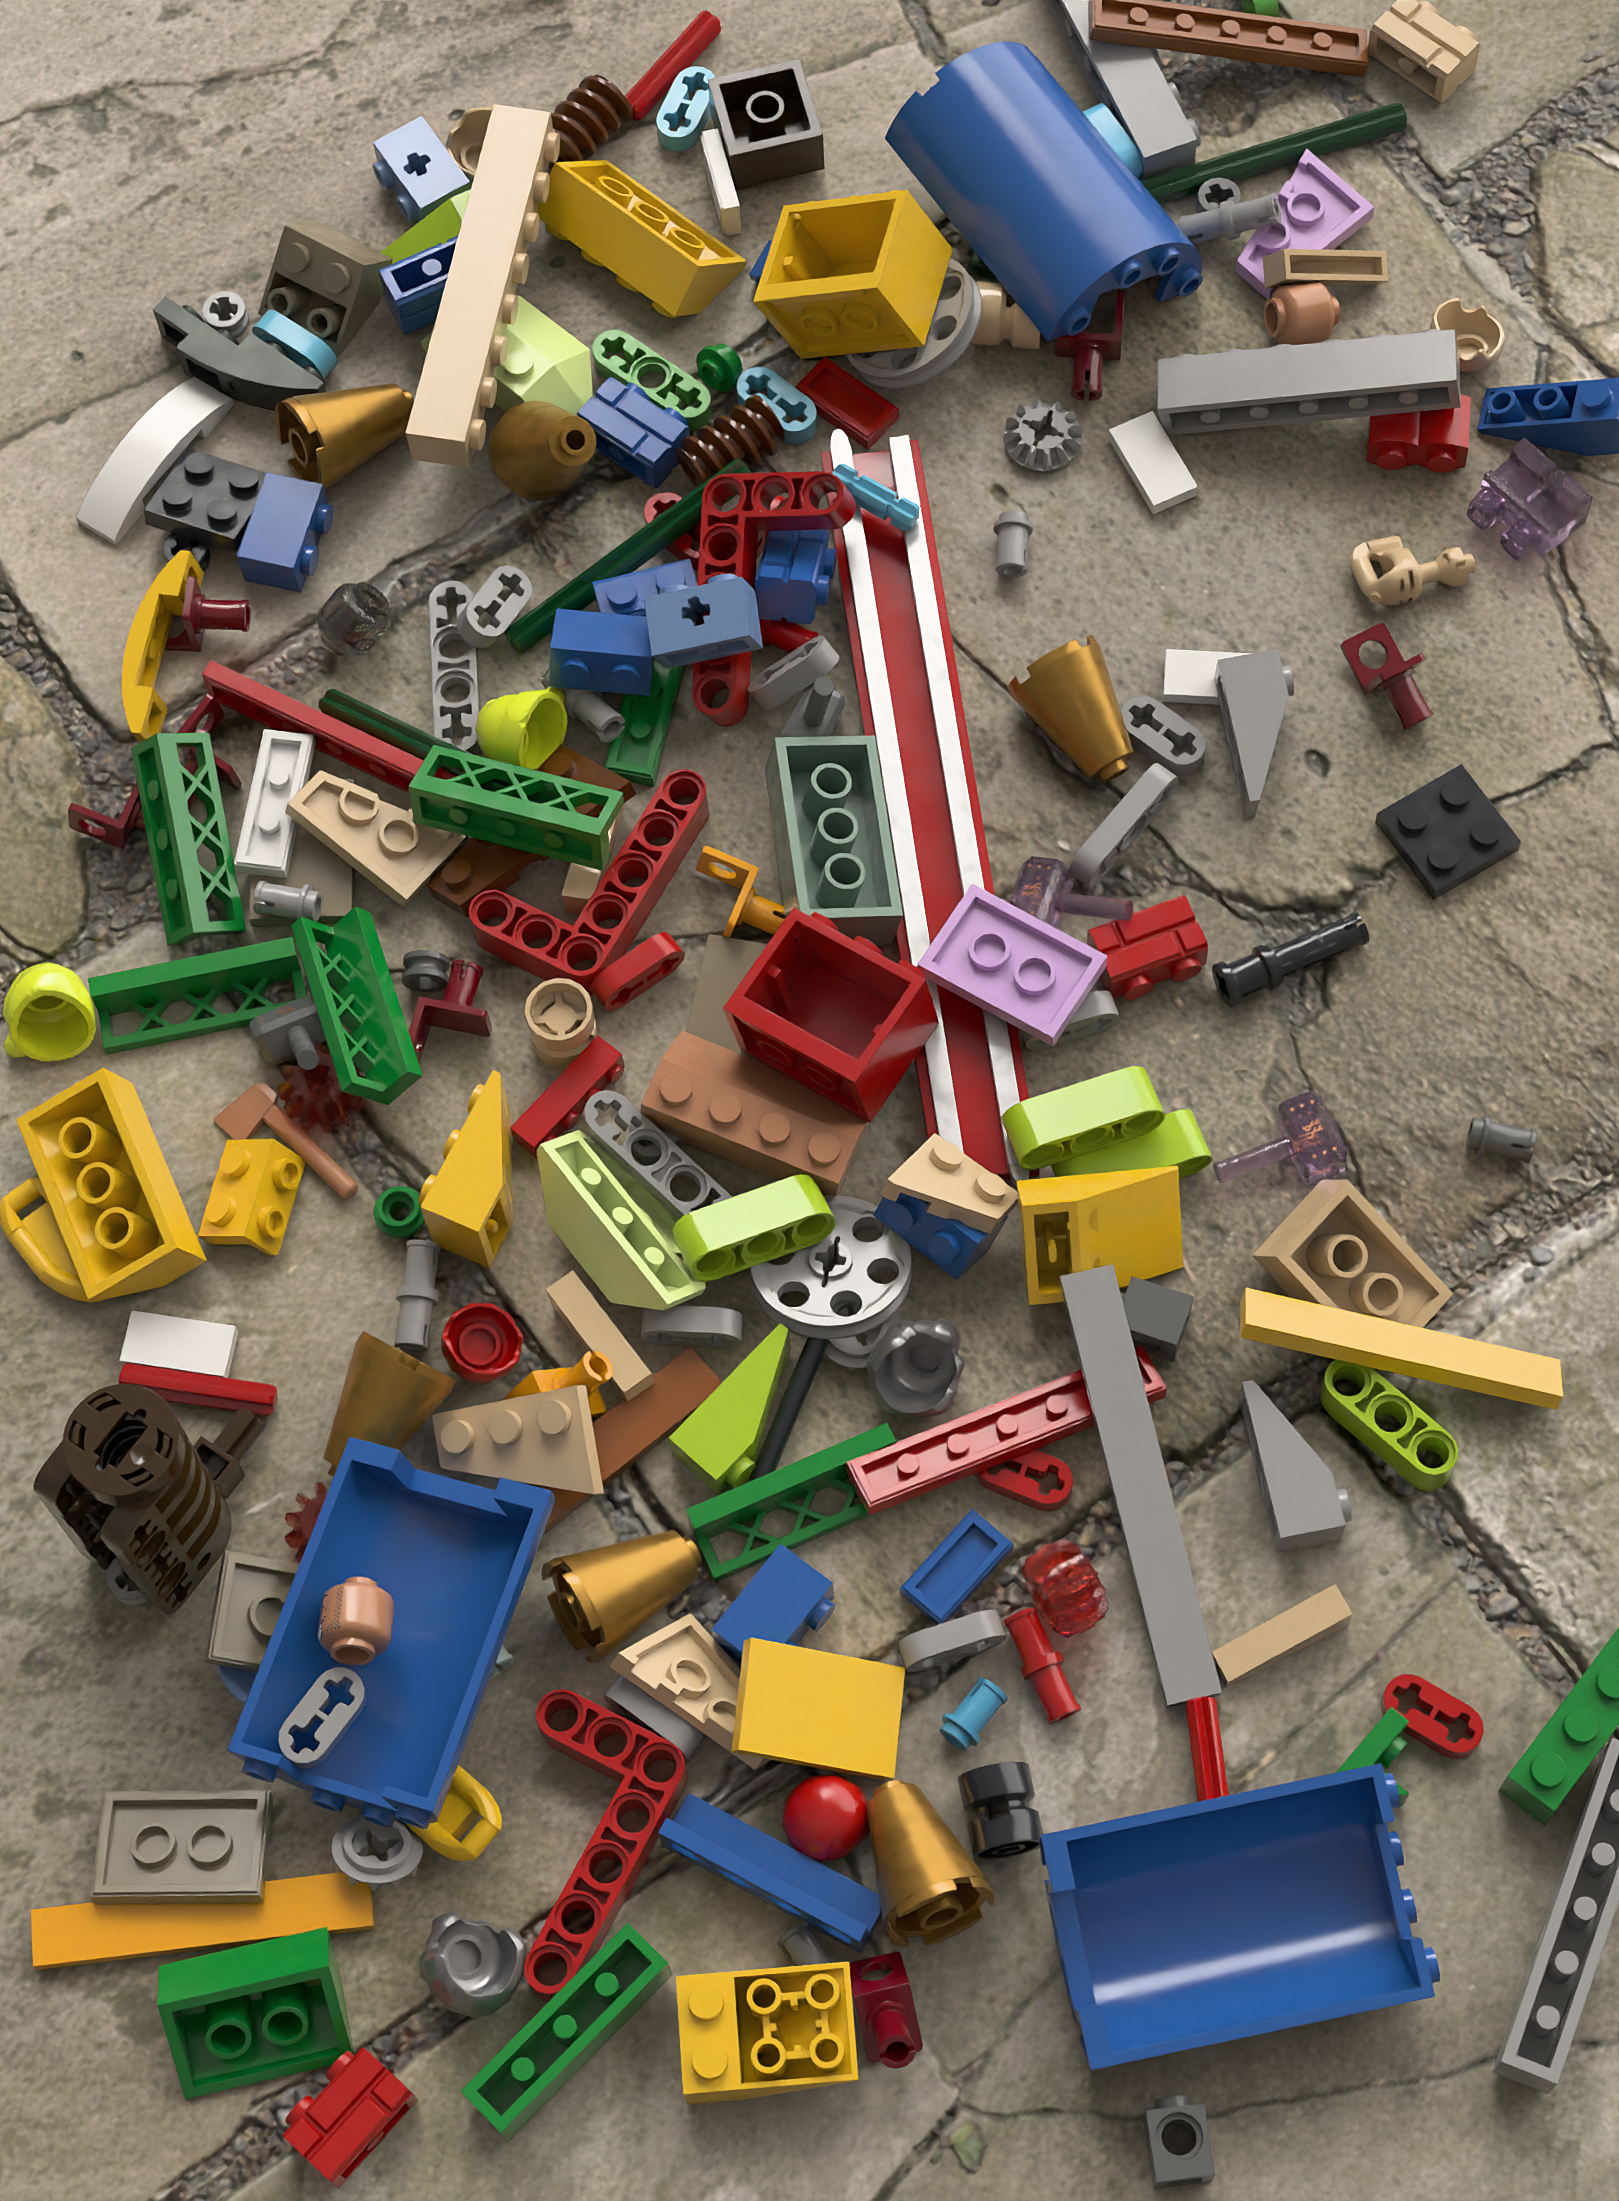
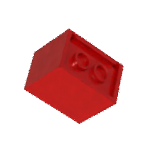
M794 907L723 1007L742 1052L777 1070L868 1123L872 1122L939 1024L933 998L926 982V976L919 968L905 960H900L897 964L882 956L881 950L866 938L856 936L853 940L838 932L837 926L822 914L813 912L809 916Z

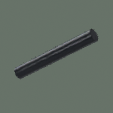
M807 1338L748 1482L776 1471L829 1344V1339Z

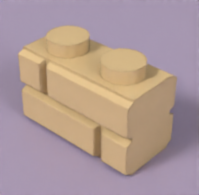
M1397 0L1390 7V10L1386 11L1370 29L1368 54L1443 104L1456 91L1457 86H1461L1474 72L1481 44L1476 41L1474 34L1464 26L1455 27L1440 17L1436 8L1429 2Z

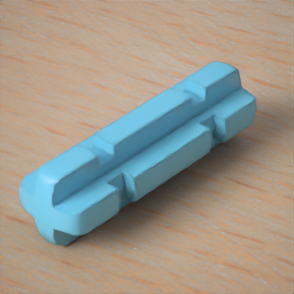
M846 464L837 465L832 472L855 498L856 505L883 520H886L888 517L891 518L890 524L902 531L911 530L920 515V507L916 503L905 497L900 498V500L897 499L898 493L866 475H862L859 478L857 476L858 471Z

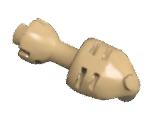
M1390 536L1359 544L1352 550L1349 557L1351 570L1361 591L1366 597L1370 598L1371 602L1385 606L1406 603L1408 600H1417L1421 595L1422 584L1439 581L1451 587L1463 586L1467 583L1468 574L1474 573L1476 570L1473 555L1471 553L1463 555L1461 548L1457 546L1442 551L1433 562L1418 565L1411 551L1408 548H1403L1399 536ZM1370 561H1377L1381 564L1384 575L1380 579L1377 578Z

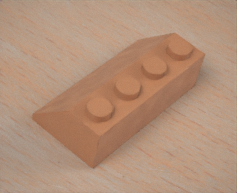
M682 1030L661 1058L641 1102V1113L662 1132L676 1136L684 1143L778 1181L800 1174L809 1175L814 1178L823 1196L839 1195L869 1126L867 1121L768 1065Z

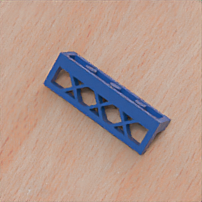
M688 1793L674 1820L666 1818L658 1832L664 1848L803 1923L807 1922L810 1927L860 1954L882 1915L879 1894L691 1793Z

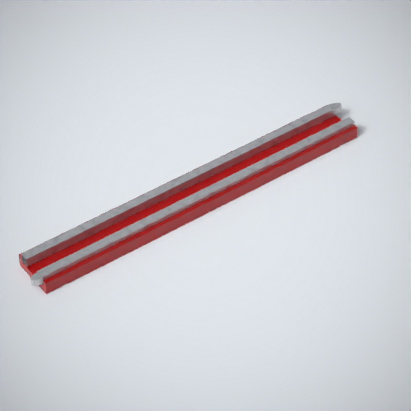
M836 429L831 436V451L821 452L822 471L832 473L837 465L846 464L858 471L857 476L859 478L862 475H866L898 493L897 499L900 500V498L905 497L920 507L919 518L909 531H902L890 524L891 518L888 517L886 520H883L856 505L853 518L847 525L832 530L834 549H837L836 562L864 736H875L901 898L903 917L895 935L899 961L905 960L917 967L918 962L972 884L994 896L995 893L918 439L909 440V435L889 438V450L852 454L846 434L843 430ZM831 492L826 494L828 508L836 501L837 493ZM926 978L939 1020L938 1026L914 1059L927 1140L936 1133L947 1142L956 1145L962 1153L989 1172L998 1175L1003 1180L1011 1179L1017 1188L1016 1181L1029 1180V1177L1039 1176L1040 1168L1026 1170L1020 1167L1001 1120L1002 1115L1008 1108L1029 1099L1018 1029L1016 1026Z

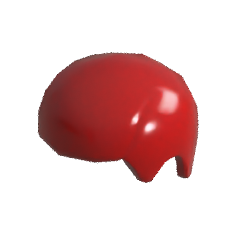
M470 1303L454 1312L446 1322L441 1337V1351L451 1372L467 1382L488 1384L504 1378L516 1366L521 1353L523 1334L516 1326L510 1314L492 1303Z
M814 1775L797 1785L785 1800L782 1827L791 1846L802 1854L817 1861L838 1860L847 1856L857 1845L867 1839L870 1833L867 1813L869 1801L863 1789L844 1776Z

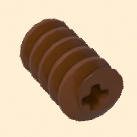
M603 76L585 77L580 82L579 88L573 89L568 94L566 101L560 102L556 106L554 113H551L553 132L560 134V150L556 162L584 161L582 155L593 157L597 151L595 143L604 145L608 141L607 130L617 132L621 127L619 118L629 120L632 117V106L615 84ZM549 162L548 168L552 170L555 163Z
M751 395L746 399L745 407L736 405L729 411V417L724 415L718 416L713 421V428L704 425L697 431V438L694 436L685 437L681 442V448H675V454L688 479L698 487L735 459L742 461L743 458H746L757 467L761 464L758 452L760 447L770 456H774L777 453L774 438L778 437L784 440V429L765 400L758 395Z

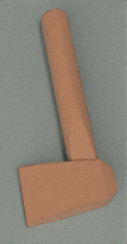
M266 1083L254 1084L213 1119L233 1140L251 1139L265 1122L343 1199L353 1197L358 1191V1183L278 1107V1095Z

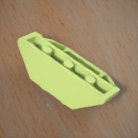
M518 296L516 321L514 325L507 324L504 335L508 340L506 360L503 366H496L493 377L497 381L494 404L507 412L511 407L520 403L544 401L577 415V412L591 397L593 398L590 349L521 296ZM433 331L421 341V346L426 351H428Z
M577 1130L540 1144L537 1149V1158L548 1224L610 1303L664 1311L703 1293L706 1288L705 1282L697 1281L692 1277L672 1236V1228L678 1219L602 1148L592 1143L590 1136Z

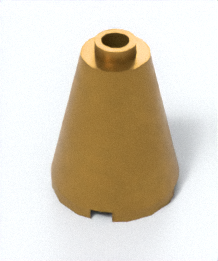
M395 383L293 396L277 403L275 406L277 434L281 445L290 442L295 457L287 461L298 479L323 484L324 490H327L406 433L414 399L408 390H402Z
M527 401L511 407L501 417L497 425L494 426L490 434L488 455L493 473L500 482L503 481L513 491L512 493L520 498L540 501L554 498L564 493L574 484L594 454L596 436L591 425L583 418L552 403Z
M1093 635L1087 636V645L1081 647L1078 640L1075 639L1034 661L1026 667L1031 676L1022 684L1019 683L1016 676L1010 681L1007 689L1013 699L1090 780L1101 777L1104 783H1108L1130 769L1127 761L1133 757L1134 751L1101 646Z
M363 1331L355 1343L323 1459L332 1464L327 1473L334 1477L349 1437L401 1450L452 1392L451 1390L456 1380Z
M671 1530L554 1558L543 1564L541 1575L542 1581L551 1577L553 1579L556 1591L547 1595V1599L567 1640L576 1651L586 1647L590 1653L584 1660L588 1663H595L604 1659L698 1578L697 1567L702 1564V1560L697 1546L689 1536L681 1537L676 1531Z
M893 1780L879 1786L874 1791V1797L867 1804V1813L883 1925L890 1942L900 1947H911L907 1937L923 1935L926 1945L933 1944L955 1936L976 1924L984 1917L980 1906L985 1901L991 1906L995 1902L989 1881L919 1786L905 1783L903 1780Z

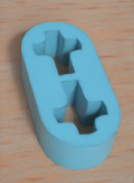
M699 66L688 67L681 71L674 80L656 118L658 139L664 148L675 152L686 151L692 148L699 140L711 116L708 79L715 78L710 70ZM697 87L704 88V90H698L693 100L689 101L688 91L694 92ZM682 117H685L686 127L680 126L676 132L670 130V127L676 128Z
M1100 103L1083 111L1137 178L1142 177L1143 167L1139 151L1106 105Z
M268 310L252 327V333L265 343L268 341L277 343L288 354L290 360L302 368L306 365L312 367L324 379L338 364L336 355L325 342L274 310Z
M765 367L750 368L741 374L737 381L739 405L745 407L746 399L751 396L750 389L753 388L761 391L766 387L768 398L761 393L755 395L765 400L779 419L785 434V438L782 441L797 445L807 442L814 436L817 430V411L815 404L806 395L775 372ZM786 413L792 418H797L802 414L804 415V422L800 423L794 420L788 424Z

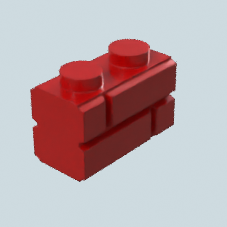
M1184 895L1094 927L1087 932V945L1107 955V966L1099 979L1104 990L1111 992L1113 999L1122 995L1127 1000L1137 999L1149 993L1154 987L1153 984L1171 977L1174 982L1188 980L1196 976L1202 970L1201 966L1206 965L1208 942L1199 923L1195 919V914L1187 897Z
M364 2047L355 2055L350 2051L345 2052L333 2063L325 2076L330 2083L315 2099L307 2095L293 2107L285 2119V2122L290 2127L282 2135L338 2189L418 2101L416 2096Z

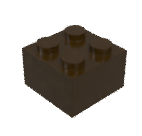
M800 58L708 79L710 113L714 128L719 129L735 189L825 169L823 133Z

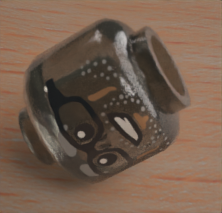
M359 582L358 584L343 583L317 613L316 622L322 634L320 638L324 646L332 653L340 656L344 654L353 657L366 655L391 625L387 598L376 587L366 582Z

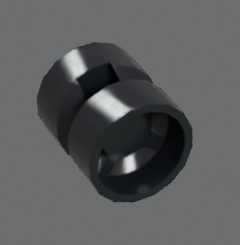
M1003 1762L972 1769L958 1777L963 1810L973 1814L974 1817L967 1824L973 1858L978 1860L1000 1859L1040 1848L1039 1839L1043 1831L1039 1812L1028 1805L1035 1797L1028 1763ZM1009 1812L1010 1816L993 1819V1815Z

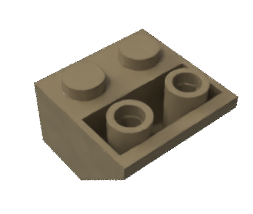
M314 219L287 224L284 226L258 314L263 316L268 310H274L317 336L335 354H341L379 304L383 289L378 270L391 265L393 259Z

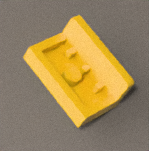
M275 1139L227 1140L197 1236L211 1245L250 1244L266 1255H278L304 1171L305 1161Z

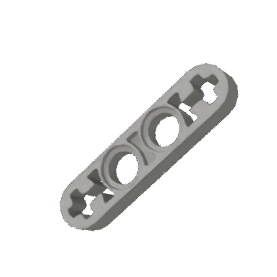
M446 581L436 586L429 598L434 736L453 745L454 724L452 719H461L465 737H463L462 745L456 747L477 756L481 750L477 742L475 730L478 713L481 710L478 647L470 645L461 637L457 624L449 623L446 609L449 605V600H458L459 605L456 608L458 620L460 613L471 601L473 595L467 585L459 581ZM457 640L466 643L468 650L460 658L448 659L441 654L443 646L450 641ZM461 684L468 687L470 694L467 699L460 703H449L443 698L444 691L451 685Z
M605 1090L597 1092L590 1097L582 1112L581 1122L583 1130L678 1220L684 1215L698 1210L707 1195L714 1199L710 1205L732 1198L723 1187L624 1096L615 1091ZM596 1107L603 1111L608 1110L610 1107L614 1108L618 1112L614 1121L624 1132L630 1123L636 1127L635 1130L628 1134L622 1146L615 1142L618 1140L621 1131L609 1122L602 1127L596 1123L595 1120L599 1114ZM643 1139L653 1142L659 1149V1161L649 1166L637 1163L631 1154L633 1143ZM681 1175L692 1178L698 1185V1197L688 1202L676 1199L670 1190V1181L673 1178Z

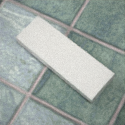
M264 729L234 862L237 873L287 879L299 823L287 815L285 810L287 803L308 783L316 746L314 735Z

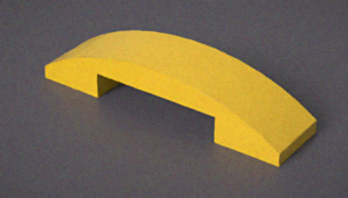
M180 550L157 575L139 605L128 634L122 666V697L131 733L139 743L162 731L168 707L155 691L154 685L173 616H182L187 577H196L199 587H201L204 572L190 551Z

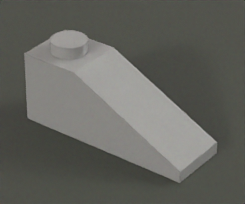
M1278 649L1218 659L1214 675L1218 701L1245 819L1254 818L1256 815L1288 697L1294 695V680L1289 665L1282 666Z
M1255 1381L1242 1382L1239 1403L1276 1553L1341 1541L1346 1526L1345 1522L1352 1520L1351 1507L1346 1490H1337L1332 1471Z

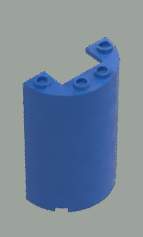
M1010 41L995 42L961 55L935 73L939 81L934 86H931L923 96L918 91H915L891 123L885 140L1047 341L1067 334L1076 335L1084 330L1091 321V314L1102 293L1120 287H1131L1140 280L1158 274L1163 276L1154 294L1158 302L1177 296L1186 297L1201 285L1203 281L1201 276L1202 259L1198 250L1027 46Z
M349 1437L227 1749L231 1754L244 1761L241 1771L265 1782L273 1783L275 1778H278L312 1793L311 1803L330 1811L341 1813L344 1804L362 1810L360 1817L383 1827L392 1828L395 1819L422 1829H427L429 1823L437 1822L555 1503L553 1492L500 1477L496 1490L415 1469L400 1450ZM351 1577L372 1579L377 1583V1587L390 1594L395 1605L392 1637L388 1649L375 1657L372 1662L364 1665H347L334 1660L330 1652L322 1647L318 1639L321 1604L326 1591L335 1585L344 1583L346 1579ZM335 1667L354 1671L361 1678L366 1692L365 1705L361 1713L319 1765L311 1768L296 1767L283 1756L278 1742L279 1731L283 1723L324 1672ZM346 1682L340 1688L331 1684L326 1689L331 1700L323 1711L324 1714L328 1716L340 1702L345 1703L347 1706L353 1702L349 1692L351 1684ZM316 1720L306 1733H302L297 1729L292 1733L291 1736L296 1744L293 1752L299 1754L304 1748H308L311 1751L318 1748L319 1745L316 1743L314 1735L322 1724L320 1721Z
M1382 1763L1040 1835L1041 1861L1043 1866H1047L1049 1879L1044 1880L1056 1946L1073 2018L1080 2022L1083 2035L1079 2036L1080 2044L1090 2070L1435 1997L1432 1983L1440 1982L1439 1966L1433 1948H1424L1422 1938L1412 1937L1410 1924L1417 1923L1416 1907L1410 1889H1401L1396 1868L1404 1865L1402 1846L1397 1832L1388 1833L1386 1824L1395 1821L1392 1809L1400 1807L1399 1794L1393 1774H1384Z

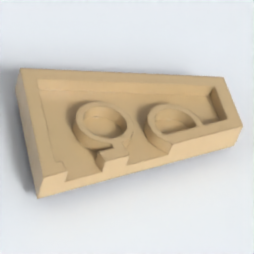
M321 770L287 803L285 810L287 815L403 908L467 842L469 837L414 823L411 807H409L408 811L379 800L377 793Z
M575 1385L432 1414L439 1463L442 1469L495 1478L502 1477L518 1482L589 1494H604L586 1385Z
M691 1613L617 1654L610 1665L611 1668L731 1752L741 1669ZM731 1752L754 1770L771 1760Z

